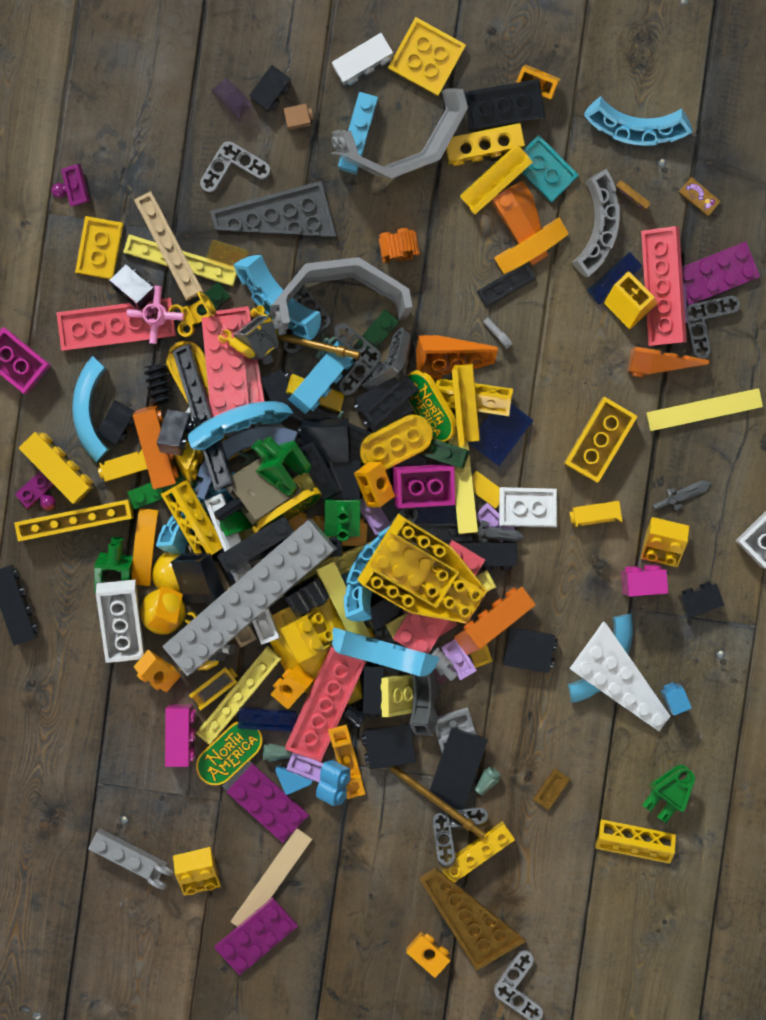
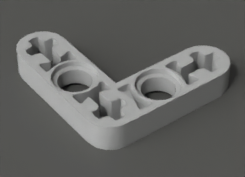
M230 141L224 142L201 178L200 185L205 192H214L231 164L236 165L260 180L269 177L271 173L270 167L265 161ZM230 146H232V151L236 154L238 153V150L241 151L238 154L236 161L233 160L235 158L234 155L230 153L228 155H225V147L229 148ZM244 155L249 156L251 159L250 164L247 166L240 164V158ZM255 160L258 161L256 166L260 168L265 166L266 174L258 175L259 171L254 167L253 171L249 170ZM222 162L224 170L222 172L214 171L215 163ZM211 171L215 176H218L219 179L217 180L214 177V179L212 180L214 186H209L207 189L205 188L206 184L204 182L206 180L209 181L211 179L212 175L209 174Z
M521 950L516 954L495 984L494 992L498 999L528 1020H540L543 1016L541 1006L516 988L534 962L530 951ZM526 955H529V956H528L529 962H526V961H525V962L521 965L522 968L524 969V970L522 971L518 966L515 965V963H517L518 965H520V963L522 962V960H521L520 957H521V956H524V957H525ZM511 970L519 972L517 979L512 980L509 978L508 974ZM506 986V991L509 994L514 991L509 1001L507 1000L509 997L506 993L499 994V987L503 988ZM515 997H522L524 1003L521 1006L514 1005L513 1000ZM528 1002H530L528 1004L529 1008L532 1010L537 1008L538 1015L534 1014L531 1016L530 1010L526 1008Z

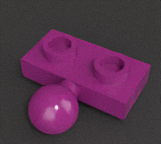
M81 164L62 168L64 184H54L51 189L52 195L56 198H63L67 193L69 204L72 207L90 202Z
M41 471L15 493L16 497L27 509L32 507L39 499L44 510H52L56 505L55 498L46 495L55 485Z

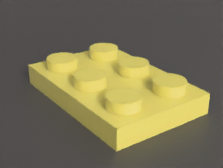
M411 674L382 678V717L412 713L414 694Z

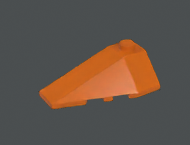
M524 181L507 188L491 200L494 208L518 244L542 230L534 197ZM547 250L530 260V264L533 266L547 257Z
M422 335L418 338L416 348L417 370L427 373L432 379L443 378L442 375L452 373L454 365L473 364L474 369L495 364L498 348L496 346L439 335Z
M634 347L630 353L628 372L632 373L634 377L643 378V375L707 365L709 360L690 356L679 357L675 353L660 354L661 351Z

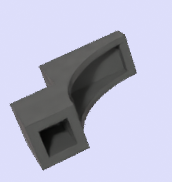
M433 671L426 676L411 674L414 695L410 726L414 735L432 736L438 720L433 705L439 686Z

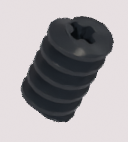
M166 364L144 367L149 369L144 372V375L150 376L145 381L152 384L147 387V390L153 391L148 395L149 398L154 399L150 402V405L169 403L168 400L173 397V395L167 394L172 388L166 387V384L170 382V380L164 379L165 376L169 375V372L163 371V369L168 367Z

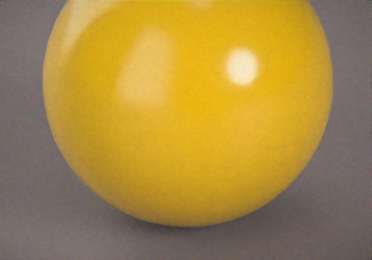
M167 552L156 560L152 569V579L157 589L164 586L181 593L171 565V561L181 554Z
M157 589L150 592L143 599L140 606V618L149 631L159 635H167L165 632L148 626L149 620L155 615L160 591ZM172 593L164 594L162 600L165 609L169 612H176L180 606L179 598ZM183 600L181 601L178 616L180 617V623L169 634L178 630L185 620L186 607Z

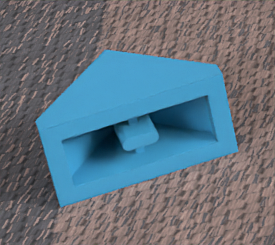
M277 764L275 771L286 795L311 785L312 779L286 770L285 767Z

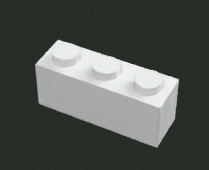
M379 33L331 63L343 86L346 84L350 86L359 80V76L363 74L367 76L375 71L374 67L379 64L383 66L392 60L393 52L382 33Z

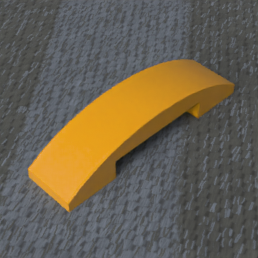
M560 217L545 225L542 230L513 248H508L494 257L502 273L506 274L542 254L569 233Z
M139 508L131 580H136V585L151 586L153 552L159 510Z
M347 725L328 729L337 762L350 768L351 778L346 786L347 799L366 795Z

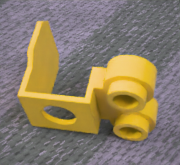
M200 291L197 292L200 300L191 306L183 307L175 304L168 310V312H175L177 309H180L181 313L185 314L184 321H181L178 325V333L183 337L193 335L194 325L202 322V318L215 316V313H217L209 297ZM201 304L207 310V313L203 316L197 312V308ZM187 325L190 327L188 333L184 330Z

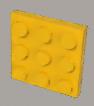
M415 17L389 64L388 70L439 96L466 44Z

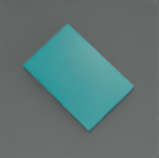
M540 135L523 150L530 157L532 163L521 173L551 203L579 176Z

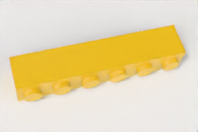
M123 500L19 521L14 524L18 541H24L133 519L134 513L131 500Z

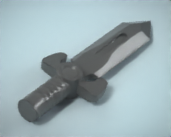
M701 480L679 491H676L675 488L667 489L668 497L652 504L655 512L669 505H672L674 510H678L682 507V504H675L677 501L683 502L706 492L712 482Z
M481 520L480 526L477 527L478 533H470L479 536V543L487 542V539L482 537L483 535L489 539L517 542L525 538L517 530L496 527L485 529L483 527L489 526L490 523Z

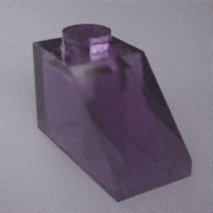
M224 78L212 89V92L237 119L252 107L251 102L227 78Z

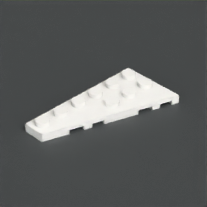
M603 621L570 669L650 726L660 731L670 718L669 713L608 625Z

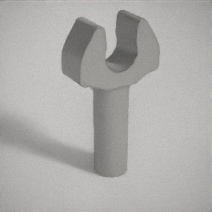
M489 317L483 321L506 349L512 345V341Z

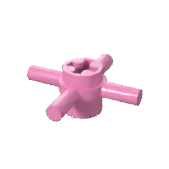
M154 286L152 304L146 305L143 310H127V317L144 318L151 325L149 344H157L158 326L163 325L167 320L184 321L185 318L184 313L167 312L166 308L161 305L162 286ZM157 310H159L158 318H151V314H156Z

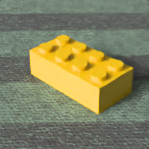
M602 397L563 464L595 483H599L638 416L610 399Z
M34 432L19 449L72 504H78L95 488L92 485L93 480L88 475L81 474L78 471L80 467L73 460L70 461L65 458L67 454L59 446L56 447L52 444L53 440L48 434Z

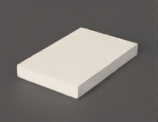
M500 487L499 526L556 528L557 489Z

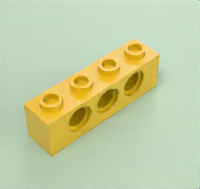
M518 123L452 137L446 148L448 164L453 163V166L465 164L464 161L472 160V162L484 160L483 157L486 156L498 158L516 144L524 149L525 144L521 124ZM502 137L507 138L509 144L501 146L498 140ZM482 141H486L490 144V148L482 150L479 144ZM463 145H468L471 148V152L464 154L460 148Z
M503 821L487 831L483 839L477 838L456 853L455 863L452 867H441L444 874L453 882H456L512 843L515 838Z

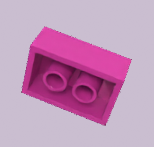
M3 327L0 330V375L23 394L28 395L51 367V364L9 329Z
M438 464L393 467L394 505L397 508L455 505L454 466Z
M644 565L645 569L629 566L625 567V571H621L622 594L642 596L668 593L667 571L661 569V566Z
M170 704L166 707L165 767H189L195 759L196 750L192 748V742L196 738V729H192V723L196 720V710L192 709V705Z

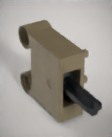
M260 457L232 475L235 484L226 487L234 500L216 510L214 516L218 521H222L241 509L253 526L262 517L300 494V488L296 484L297 488L294 496H289L257 474L255 471L262 463V458Z

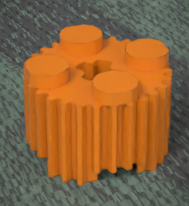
M401 228L395 234L390 232L379 234V245L383 263H390V259L399 260V262L413 259V255H420L417 233L414 230Z

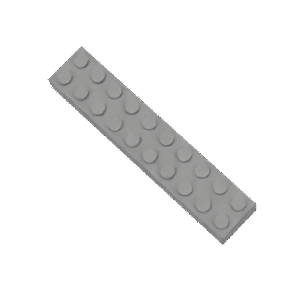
M312 519L307 520L162 647L186 676L193 674L337 550V548Z

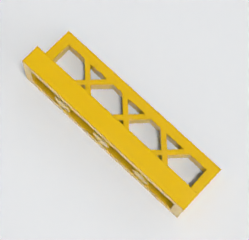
M516 144L460 195L461 199L470 207L474 214L478 213L532 163V160Z
M473 364L454 365L452 369L459 446H465L466 442L480 441Z
M437 378L436 385L450 408H455L453 380ZM475 383L478 412L509 416L513 395L512 388Z
M188 480L161 494L194 553H202L199 545H202L206 553H211V555L223 548L215 527ZM170 493L174 495L176 503L172 501L169 496ZM180 511H182L186 516L185 519H183L180 515ZM190 528L194 530L195 536L191 534Z
M601 819L595 849L670 864L675 854L676 834ZM604 827L612 828L615 833L612 835L604 833ZM629 831L633 837L626 838L622 832ZM649 835L652 841L646 842L641 836ZM662 838L671 840L670 846L663 845L659 840Z

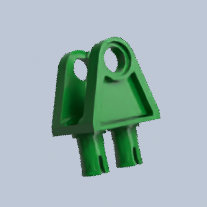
M270 436L263 442L261 439L257 440L251 447L262 458V463L255 472L286 495H292L297 486L282 464H286L300 475H303V473L307 474L311 470L310 463L294 440L278 445Z
M325 500L324 520L326 536H337V539L340 541H346L349 536H360V500Z
M112 537L111 543L108 544V553H99L94 564V595H96L97 583H105L107 569L121 572V581L131 580L133 555L122 554V537Z
M679 764L674 766L650 783L649 786L652 792L642 803V806L652 812L660 799H665L667 804L657 817L667 824L676 810L684 812L695 782L694 773L685 765ZM685 772L686 777L680 780V775Z

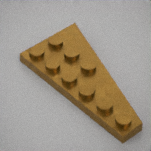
M436 867L419 877L476 971L526 942L525 938Z

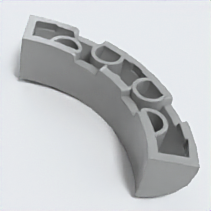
M607 169L602 170L585 181L594 204V227L586 247L571 262L585 277H589L604 262V259L614 245L619 228L620 206L617 201L616 187Z

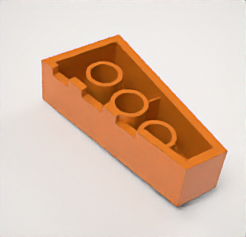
M159 404L136 410L133 418L153 489L176 484L179 472L177 467L173 465L172 459H174V455L161 453L157 446V440L164 421Z
M513 587L507 591L504 599H497L491 604L492 608L488 611L485 609L479 613L475 621L471 620L463 626L464 629L453 636L466 655L480 650L536 605L523 587L518 589Z

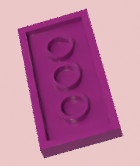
M746 241L682 267V278L686 288V302L688 306L760 277Z
M253 763L226 791L282 843L309 816L289 795H286L277 784Z
M272 897L214 947L228 964L241 975L297 928L298 924Z

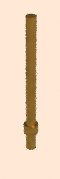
M277 332V339L334 353L342 358L350 357L359 360L361 357V352L350 350L346 346H334L289 334L278 335Z
M391 767V772L461 823L465 830L473 832L481 839L485 837L487 833L476 826L473 820L464 817L399 767Z

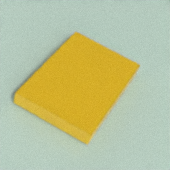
M85 216L75 273L111 279L115 275L124 223Z

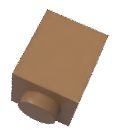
M306 104L284 108L288 131L311 126L310 120H314L311 108L307 109Z

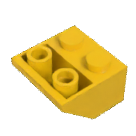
M628 271L614 284L604 304L630 330L658 302Z
M189 443L188 448L184 450L183 456L174 455L184 479L188 480L190 486H193L194 480H198L200 463L203 464L205 456L202 450L192 449Z
M652 517L647 528L641 559L678 568L688 543L689 526Z
M319 607L280 629L298 663L313 657L332 645V630Z
M210 847L173 856L175 876L184 896L221 887L215 858Z

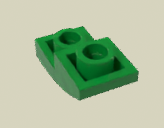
M242 511L235 512L224 520L219 521L220 529L225 537L253 528Z

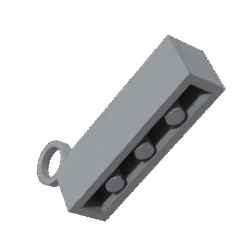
M100 828L88 848L96 854L148 879V883L162 890L166 887V884L159 880L162 873L168 876L173 874V871L166 866L167 862Z

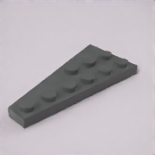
M322 181L210 211L216 231L336 237Z

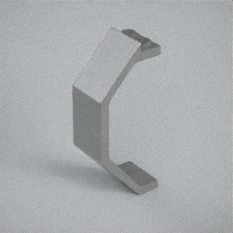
M448 88L441 91L446 106L445 112L420 153L386 166H381L359 155L351 131L336 130L331 132L333 136L331 141L337 151L330 154L378 177L394 178L441 159L468 109L463 89Z
M359 257L306 263L271 305L268 316L275 317L273 318L274 329H278V335H284L288 329V323H290L287 304L304 284L353 278L393 301L397 307L399 320H405L413 307L410 290Z

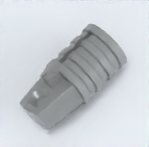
M439 647L429 653L439 657L435 669L441 676L444 674L450 681L457 677L458 673L453 669L454 664L440 651Z

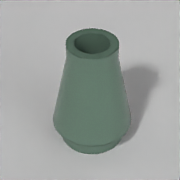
M271 743L263 745V760L272 762L291 758V751L286 750L284 746Z
M490 766L484 769L477 786L474 788L475 791L483 796L500 781L501 774Z

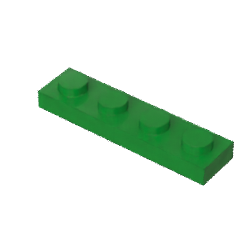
M179 472L176 484L153 489L152 483H148L128 491L127 493L134 510L163 499L162 493L185 481L182 473ZM198 477V480H194L191 487L197 486L199 481L203 482L204 478Z

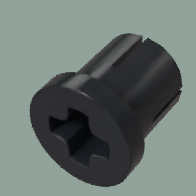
M347 704L341 718L349 722L351 727L356 729L364 721L366 713H363L362 710L358 711L350 704Z

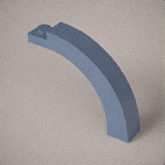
M257 427L239 432L223 441L222 444L228 461L240 451L251 448L257 440L261 439L263 442L267 437L271 436L280 445L289 441H295L298 432L281 427ZM206 460L201 465L197 476L204 478L203 482L199 481L195 490L198 493L197 497L204 500L212 484Z

